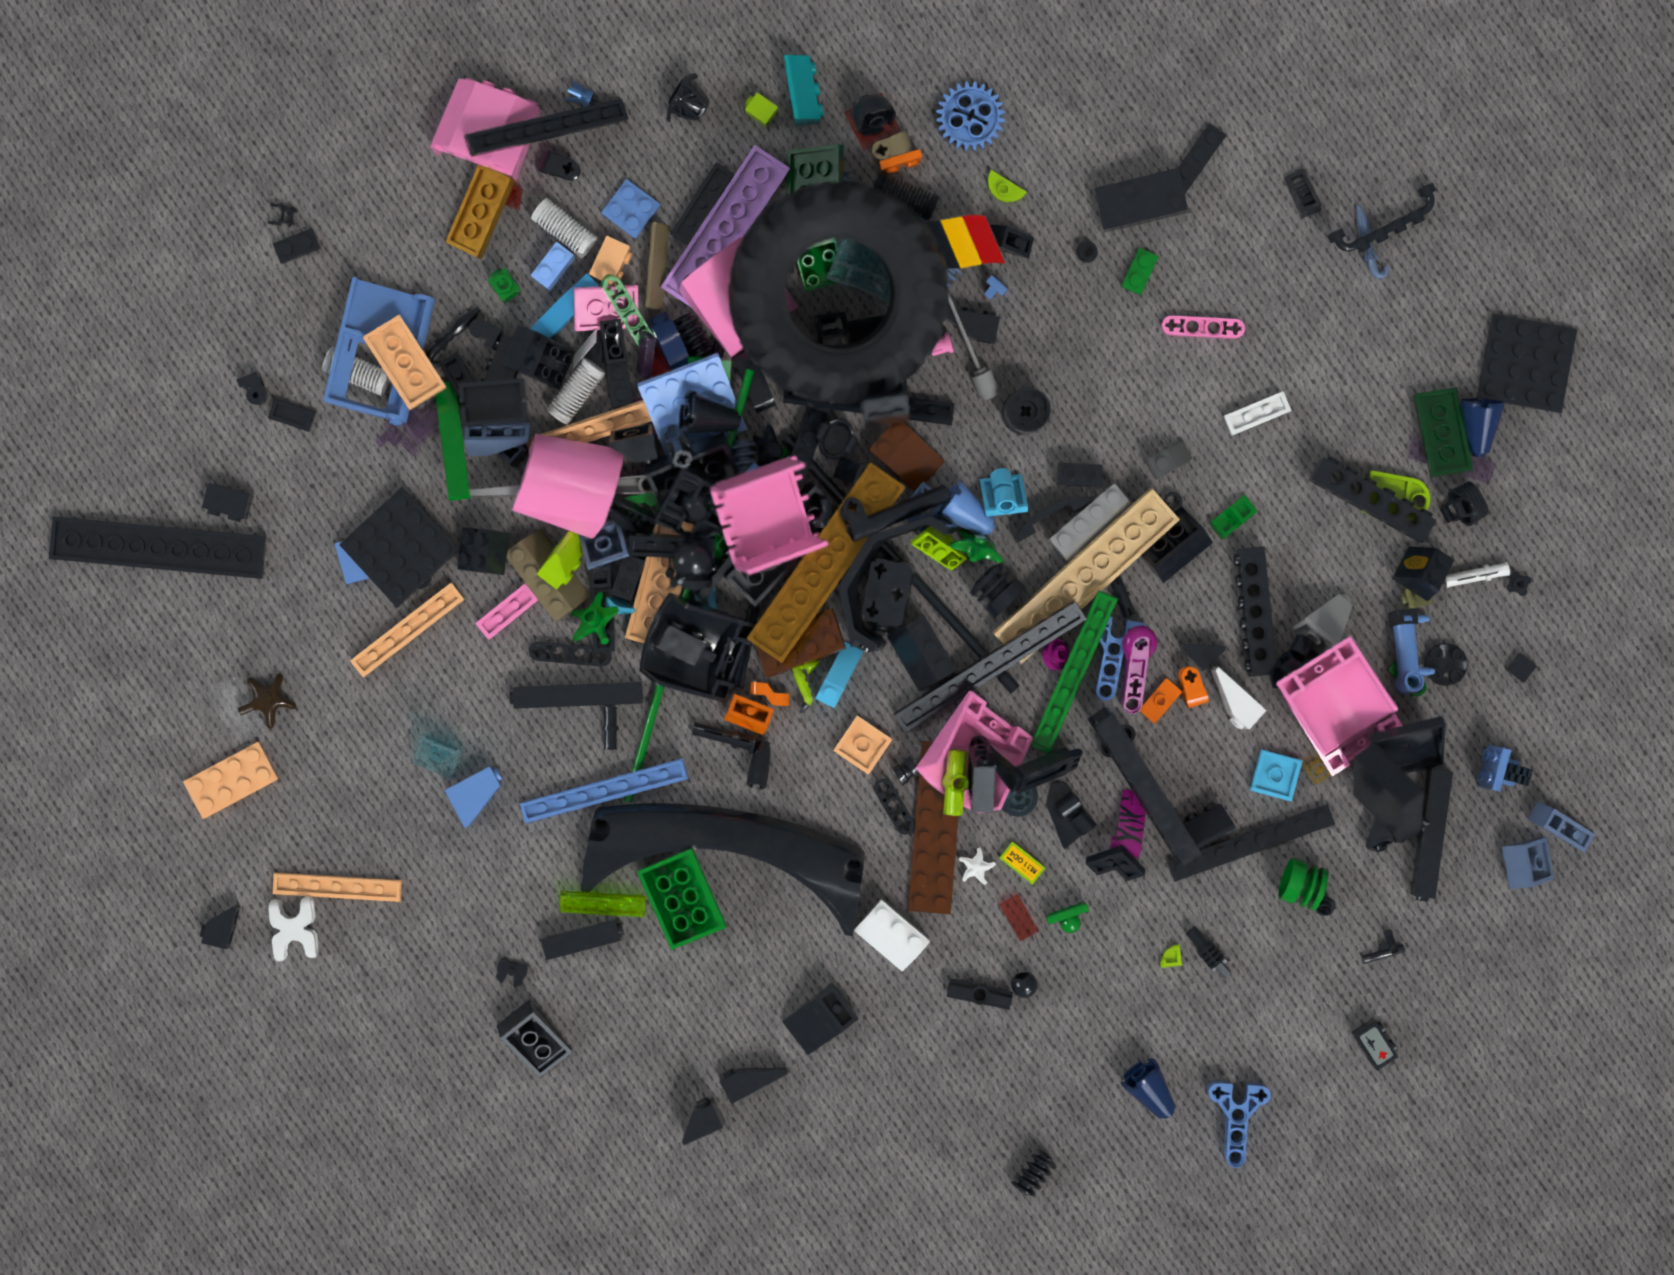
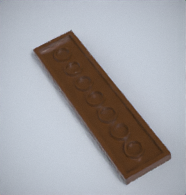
M922 741L920 761L933 742ZM921 774L918 781L908 911L951 914L959 816L943 814L944 794L927 782Z

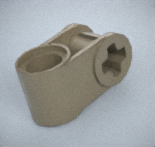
M901 132L877 141L872 147L871 158L873 161L879 164V161L913 151L907 132ZM879 148L885 151L884 156H881L880 153L877 154Z

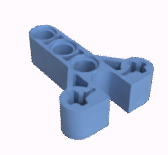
M1113 617L1109 618L1107 627L1099 641L1102 655L1095 686V694L1099 699L1110 700L1115 696L1124 654L1122 645L1124 635L1128 632V629H1132L1135 626H1146L1144 623L1126 620L1122 636L1114 638L1111 635ZM1111 643H1116L1119 647V651L1115 655H1111L1108 651V646ZM1107 664H1112L1115 668L1114 674L1111 676H1107L1104 673V667ZM1103 685H1108L1111 689L1110 694L1106 697L1100 694V688Z
M1214 1080L1209 1082L1206 1091L1211 1100L1217 1102L1226 1114L1224 1158L1231 1167L1239 1168L1245 1163L1248 1119L1260 1105H1265L1269 1102L1271 1094L1269 1089L1262 1083L1245 1082L1244 1097L1236 1102L1232 1099L1233 1084L1231 1081ZM1217 1087H1219L1222 1091L1218 1092V1096H1216L1212 1092L1215 1091ZM1259 1089L1264 1092V1095H1261L1260 1098L1255 1095V1093H1259ZM1236 1109H1241V1117L1237 1119L1232 1118V1112ZM1233 1131H1241V1135L1237 1140L1231 1139ZM1233 1152H1239L1240 1154L1236 1161H1230L1229 1159L1230 1154Z

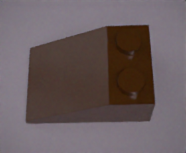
M903 422L892 423L869 449L871 454L914 491L917 490L922 482L926 483L945 462Z

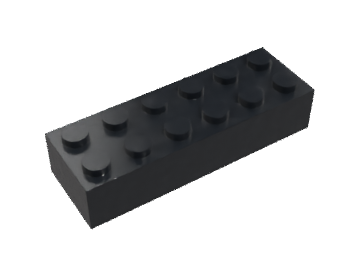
M809 482L802 489L800 495L808 494L809 499L802 501L806 515L814 514V517H819L822 512L819 499L827 496L812 482ZM831 501L832 511L834 515L838 507ZM813 520L808 521L812 533L822 532L823 529L814 527ZM806 554L750 575L735 569L733 565L724 577L749 602L756 606Z

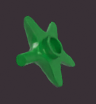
M964 528L959 532L960 536L964 539L953 541L948 545L950 548L967 552L966 555L970 557L972 562H977L984 558L1003 563L1002 557L995 551L996 546L993 542L987 540L983 535L976 534L974 536Z
M602 592L596 595L588 608L575 609L571 612L572 616L581 619V624L573 635L574 641L581 640L595 632L601 644L609 642L605 627L618 614L619 609L616 606L603 608Z

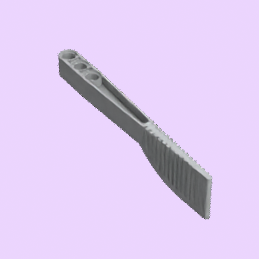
M646 475L619 477L615 495H640L654 492L653 490L645 491L643 489V482L647 480ZM520 485L469 490L471 498H488L490 496L516 497Z

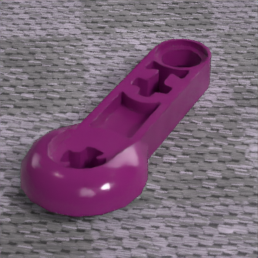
M1143 625L1130 629L1124 635L1122 641L1123 651L1126 656L1121 706L1129 714H1136L1142 707L1148 660L1157 647L1156 634L1151 628ZM1141 638L1144 643H1141L1138 647L1135 643L1139 642ZM1134 679L1138 681V684L1134 685L1136 694L1133 693V687L1130 685V683L1134 682ZM1136 699L1137 703L1133 708L1126 707L1128 700Z

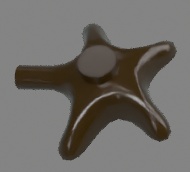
M278 673L269 686L259 683L254 678H247L246 682L253 690L254 699L250 703L237 708L239 714L242 716L253 710H260L265 717L267 728L271 729L274 727L278 708L295 709L296 704L281 693L283 675Z

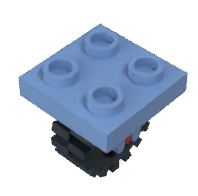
M1488 745L1482 755L1483 765L1477 774V786L1499 792L1501 791L1502 784L1513 787L1515 783L1529 786L1533 769L1520 766L1521 762L1509 759L1511 750Z

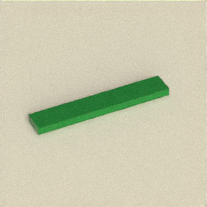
M449 381L443 382L446 389L436 394L448 500L470 499L458 397Z

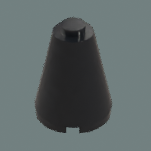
M688 390L684 396V399H687L686 404L681 405L679 411V428H683L681 430L682 433L732 432L740 426L741 416L737 410L696 391Z

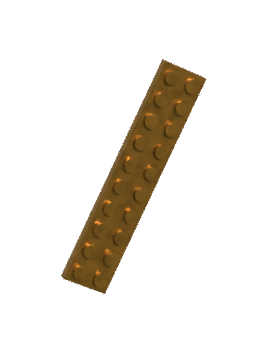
M870 462L829 520L827 526L818 536V538L827 541L828 546L806 553L747 639L782 663L851 566L868 538L867 536L855 542L850 539L846 526L840 517V509L845 500L851 497L857 498L861 502L866 514L870 515L892 506L905 489V486Z

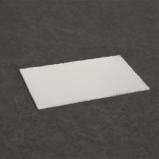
M597 328L574 354L573 368L596 343Z

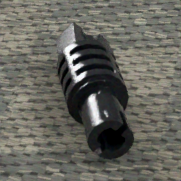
M1196 926L1192 927L1186 935L1197 947V954L1213 973L1218 971L1226 979L1231 975L1230 969L1225 965L1228 963V960L1212 941L1206 940Z

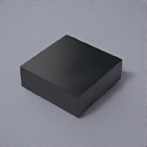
M1518 653L1506 670L1520 682L1524 683L1537 666L1524 655Z

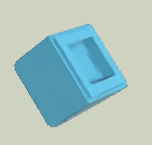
M606 597L605 608L616 606L619 609L618 614L622 615L635 612V608L625 599Z

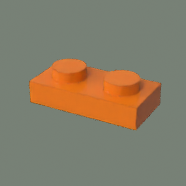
M918 149L879 161L880 170L887 174H893L898 172V168L907 166V168L918 166L919 161H922L921 150Z

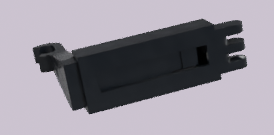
M981 736L973 737L969 745L974 746L978 744H983L986 746H991L990 743ZM991 746L996 767L995 771L1012 793L1016 791L1017 794L1077 769L1083 753L1081 749L1069 751L1066 747H1063L1015 767Z

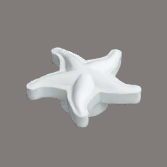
M977 848V854L973 859L967 857L959 858V861L964 862L967 866V870L962 878L964 882L969 877L976 876L981 883L987 884V881L984 879V873L994 867L996 863L983 861L981 848Z

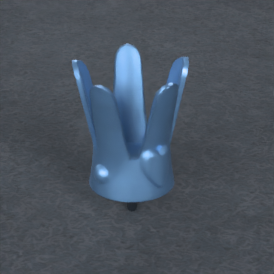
M572 80L574 84L571 86L572 88H568V92L577 97L566 98L564 101L581 103L585 107L590 106L592 101L598 102L593 99L594 91L591 89L587 90Z

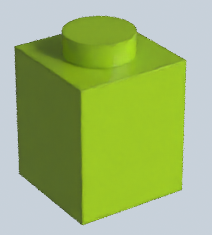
M758 92L754 97L751 95L744 104L746 107L745 114L765 128H767L778 112V106Z

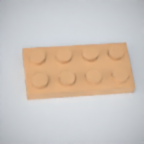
M400 315L363 336L367 346L409 410L446 389L445 384Z
M259 741L183 781L202 819H205L277 781L279 777Z

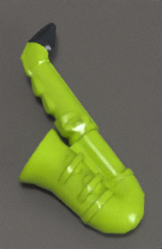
M815 660L792 669L793 676L804 698L799 710L800 713L807 710L813 702L811 688L808 686V681L805 680L806 675L803 673V669L809 675L819 665L820 660Z

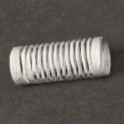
M545 198L531 216L535 223L541 225L542 228L544 227V230L550 232V235L553 234V237L559 239V242L568 246V249L574 251V254L580 258H583L597 241L596 235L590 233V230L587 231V228L584 229L581 223L578 224V221L572 219V216L569 217L566 211L560 210V207H557V204L554 205V202L550 201L549 198Z
M336 347L329 349L323 361L322 371L330 374L332 358L334 357ZM354 358V369L350 375L351 381L349 379V383L382 396L390 382L382 367H376V364L373 365L372 363L369 364V361H362V358Z
M583 358L579 365L580 368H576L577 371H574L573 377H569L571 380H567L568 383H565L564 389H560L561 392H558L557 398H554V401H551L552 404H549L547 411L566 425L572 421L577 411L580 410L581 404H584L583 401L589 398L590 392H593L595 386H598L599 380H602L604 375H606L599 366L587 358Z

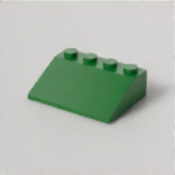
M693 848L657 861L637 871L671 950L727 928V924Z

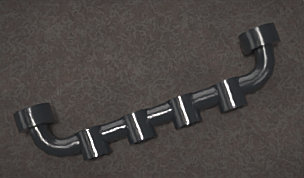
M1430 183L1417 190L1421 198L1424 196L1426 198V204L1423 207L1351 243L1344 242L1342 239L1346 236L1343 228L1338 229L1327 235L1329 242H1335L1336 246L1342 251L1351 252L1358 249L1360 253L1371 248L1370 242L1376 240L1378 244L1389 239L1388 233L1394 231L1395 234H1398L1407 229L1406 224L1412 222L1413 225L1424 221V215L1429 213L1434 207L1435 198L1433 192L1436 191L1434 183Z

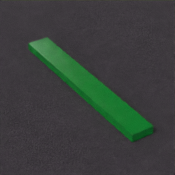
M1098 590L1030 744L1031 747L1047 754L1051 752L1118 598Z

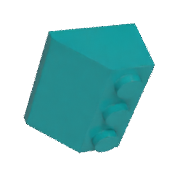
M784 55L795 127L820 123V117L824 116L822 103L818 104L817 96L820 95L818 82L814 83L813 75L817 74L815 61L810 62V56Z

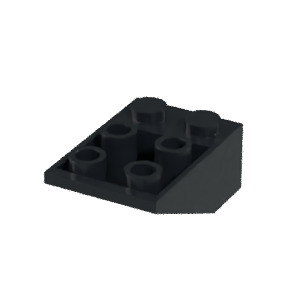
M518 325L501 365L560 390L576 351L534 330Z
M832 982L782 1022L806 1054L809 1055L855 1023L859 1016Z

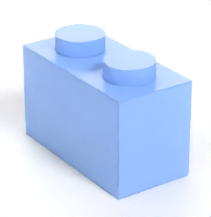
M556 242L530 276L548 291H551L575 260V256Z

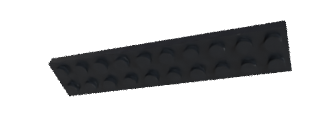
M52 517L49 559L263 579L267 537Z

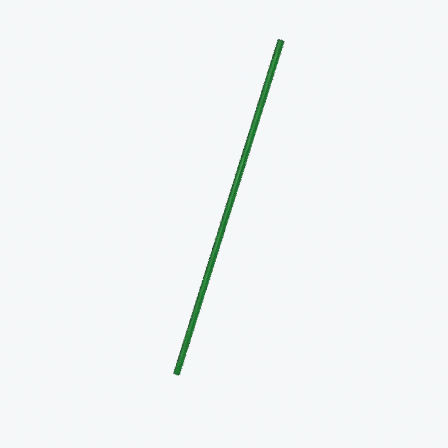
M749 369L745 371L735 410L738 411L740 416H742L754 371ZM738 428L727 434V440L731 449L733 448ZM709 503L707 504L706 510L711 508ZM683 589L682 597L690 599L692 589ZM656 685L632 772L642 768L664 686ZM634 794L625 796L624 801L632 802Z

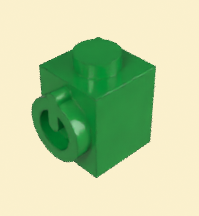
M499 268L490 274L491 278L488 279V282L504 304L522 292L506 268L503 270Z

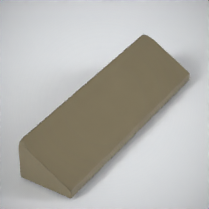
M653 222L651 229L645 307L649 310L663 309L664 290L661 288V285L665 281L669 226L658 222Z

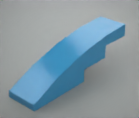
M586 274L573 287H593L599 285ZM573 287L530 329L550 339H553L574 318Z

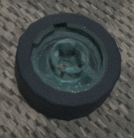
M1036 787L1021 793L1022 797L1020 800L1013 798L1016 791L1013 793L1009 791L1002 806L1004 812L1011 816L1021 817L1034 810L1038 801Z

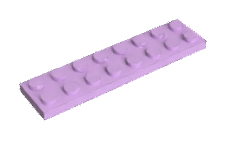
M754 145L661 285V288L692 308L679 292L681 282L706 261L746 233L754 220L761 215L787 176L790 168Z

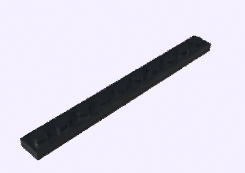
M1071 601L894 712L895 718L906 733L965 696L969 691H973L1085 621V615L1076 601Z

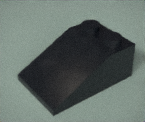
M530 999L496 1025L499 1038L539 1078L573 1053L572 1049L547 1017Z

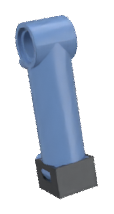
M1397 609L1388 613L1389 627H1393L1398 671L1395 686L1398 692L1407 695L1422 689L1424 686L1423 676L1435 673L1434 668L1419 667L1415 631L1416 624L1429 622L1430 617L1428 615H1418L1417 609ZM1408 679H1410L1412 683L1411 687L1408 685Z

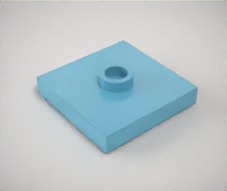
M1260 749L1249 790L1292 802L1303 760Z

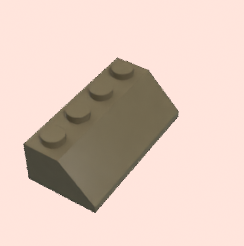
M539 529L507 551V559L553 620L559 622L591 598V595L573 571H571L573 577L567 585L562 583L558 589H555L537 575V572L554 549L552 543L542 530Z

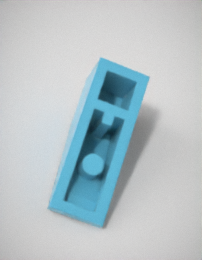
M844 642L846 649L838 653L815 698L835 708L863 653L857 647L851 648V645L847 642Z

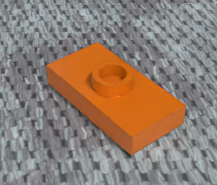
M1165 678L1143 703L1140 712L1155 724L1182 691Z

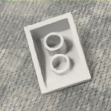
M1212 667L1210 671L1226 712L1231 717L1229 721L1238 729L1242 730L1244 728L1249 730L1267 710L1219 667Z

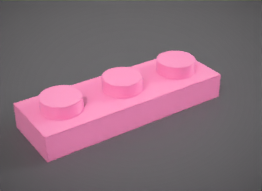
M525 583L475 624L487 639L490 640L539 600Z

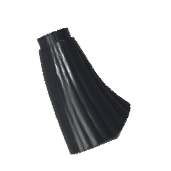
M759 740L754 749L746 785L750 788H753V784L760 785L759 789L761 790L767 786L771 751L770 742Z

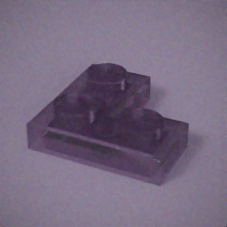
M437 403L422 415L416 408L409 410L407 423H402V427L418 446L440 429Z

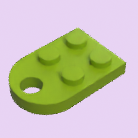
M1372 470L1369 471L1368 478L1377 482L1376 486L1380 489L1388 488L1396 493L1395 497L1398 499L1406 498L1413 502L1416 495H1420L1424 498L1423 506L1417 507L1414 505L1413 507L1418 510L1422 508L1428 510L1430 493L1426 485L1420 480ZM1373 492L1368 496L1371 504H1376L1378 501L1377 494ZM1389 503L1387 506L1389 514L1394 515L1397 511L1394 503ZM1409 513L1406 516V521L1415 520V516Z

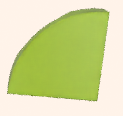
M1180 944L1170 946L1163 953V957H1161V968L1182 965Z

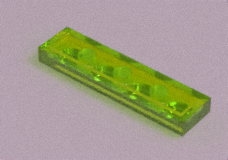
M561 890L560 912L645 917L646 896Z

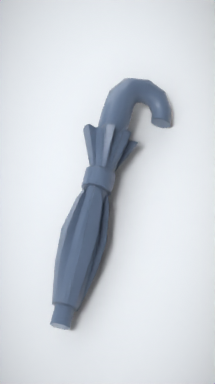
M1357 206L1358 233L1360 237L1371 233V228L1365 212L1362 210V206ZM1370 242L1371 248L1365 251L1364 262L1368 263L1370 273L1374 278L1383 279L1388 275L1389 266L1383 267V272L1378 271L1376 260L1379 257L1374 252Z

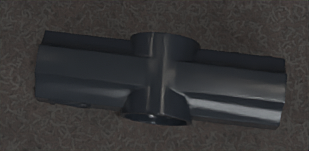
M673 424L667 427L665 445L675 466L686 468L690 466V461L692 460L690 452L692 448L685 433L681 432L683 429Z
M950 978L946 997L973 1002L977 1005H988L1010 1010L1013 991ZM977 989H983L986 994L984 998L976 999L974 992Z

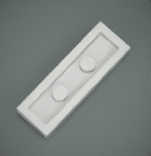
M1280 392L1223 416L1232 436L1291 411L1284 392Z

